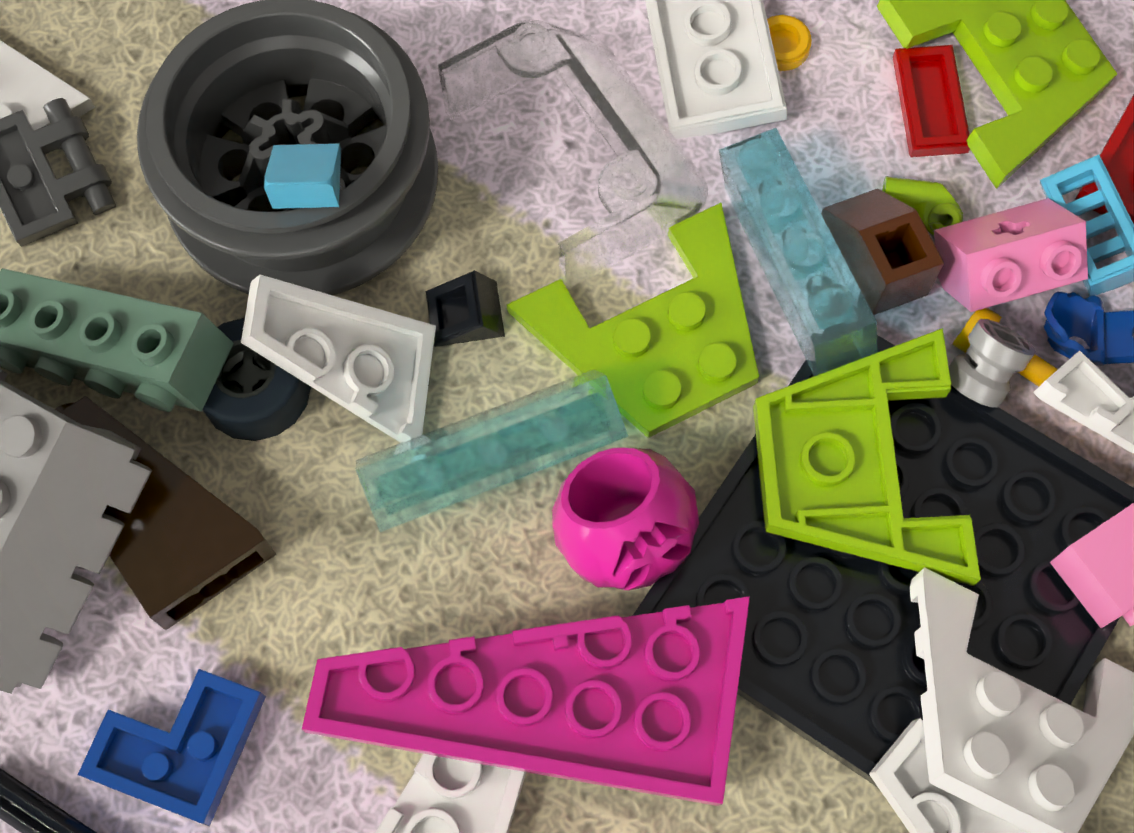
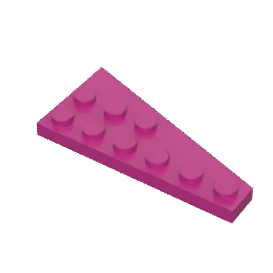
M750 596L729 599L724 603L697 607L687 605L666 608L663 612L620 617L618 615L515 630L511 634L476 639L473 636L449 640V643L407 649L397 647L317 659L302 730L305 733L720 806L724 800Z

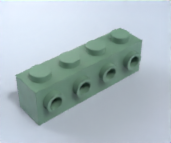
M4 268L1 269L0 367L19 374L23 372L25 367L33 368L41 376L65 386H70L73 379L80 380L94 391L116 399H120L123 392L131 393L143 403L165 412H171L175 405L202 412L234 344L203 313Z

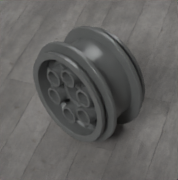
M260 0L231 8L212 17L186 35L167 56L149 85L139 114L137 150L140 166L151 193L168 216L170 225L180 244L204 271L225 285L249 294L251 281L258 275H264L329 295H337L356 288L387 270L408 250L422 231L435 201L438 185L437 150L433 134L430 130L428 101L417 69L401 46L384 30L355 13L327 3L314 0ZM306 96L304 110H301L299 102L290 100V98ZM376 118L384 124V126L357 136L359 131ZM229 130H232L241 136L243 144L222 138ZM340 143L339 207L272 209L264 190V178L273 145ZM368 167L362 174H350L356 168ZM241 174L239 181H232L236 176Z

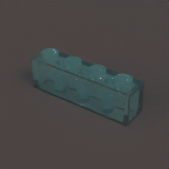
M777 128L719 149L727 195L813 375L817 376L877 353V321Z
M591 370L357 459L356 473L378 529L382 532L628 437L607 376L599 371Z

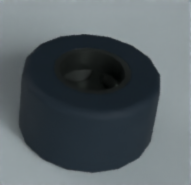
M245 318L224 322L217 327L234 344L205 403L203 412L216 429L234 439L259 441L278 436L296 423L308 405L311 386L242 344L241 338ZM261 381H263L262 385L254 391V388L258 386Z

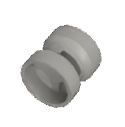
M980 319L968 336L970 346L966 354L957 355L949 365L951 385L973 401L988 407L998 408L1011 391L1009 379L1015 372L1023 371L1036 352L1026 339L1010 328L989 319Z

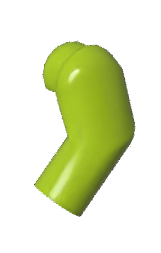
M885 176L882 191L917 210L927 231L933 236L936 229L963 222V212L960 206L942 184Z

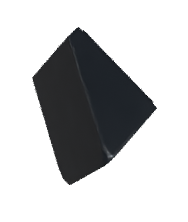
M474 270L426 291L430 324L436 325L433 347L505 337L497 281Z

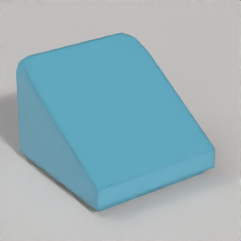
M340 143L273 145L264 178V190L272 209L339 207Z

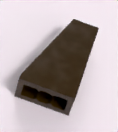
M84 396L75 403H66L55 408L56 411L81 425L110 430L142 448L137 459L134 461L149 467L152 472L132 512L127 513L107 505L104 513L125 524L109 556L149 618L163 629H169L277 555L256 527L87 396Z

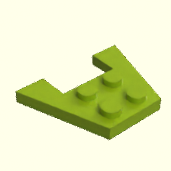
M879 0L877 5L878 10L903 48L908 49L953 33L1008 114L1006 117L974 128L966 140L968 147L996 189L1110 85L1117 75L1115 69L1066 0Z
M722 203L668 228V237L693 279L594 327L589 328L562 279L506 304L507 312L647 438L756 385L759 380Z
M943 328L756 398L753 412L766 532L920 572L925 567L949 580L975 586L981 580L970 515L921 518L903 517L888 400L945 398L951 390V379Z

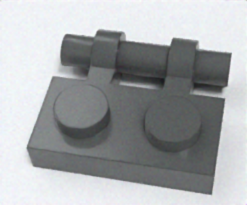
M64 98L54 99L44 105L43 109L50 124L35 131L23 110L0 119V208L16 242L21 247L77 224L78 222L68 202L78 197H86L94 215L116 207V203L108 189L112 181L106 168L102 164H96L85 141L89 137V133L83 120L80 117L73 116ZM60 149L64 151L73 173L57 179L45 154Z

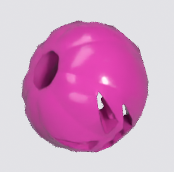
M611 448L590 456L578 464L561 484L557 499L552 508V524L556 547L564 555L570 567L582 579L598 588L639 589L651 586L661 577L674 572L690 554L693 538L699 525L695 490L665 456L651 449Z

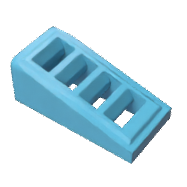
M1096 155L1041 179L1040 185L1046 199H1051L1077 216L1105 205L1108 213L1086 221V239H1090L1115 228L1118 234L1114 238L1087 249L1088 279L1083 280L1089 296L1105 293L1134 282V224L1100 155ZM1095 182L1098 191L1068 204L1065 203L1062 195ZM1125 251L1126 258L1100 269L1096 268L1095 263Z

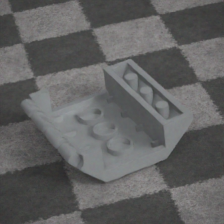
M0 369V691L12 694L14 688L21 687L22 683L39 689L43 687L63 647V643L60 640L43 633L45 627L65 634L71 632L94 586L93 582L73 572L76 566L97 574L101 573L125 525L122 521L105 514L104 511L107 505L131 513L152 470L134 461L137 459L142 449L141 447L110 430L81 425L6 383L4 380L8 373Z

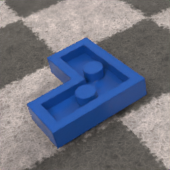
M198 669L170 733L107 710L78 775L210 826L266 696L254 689Z

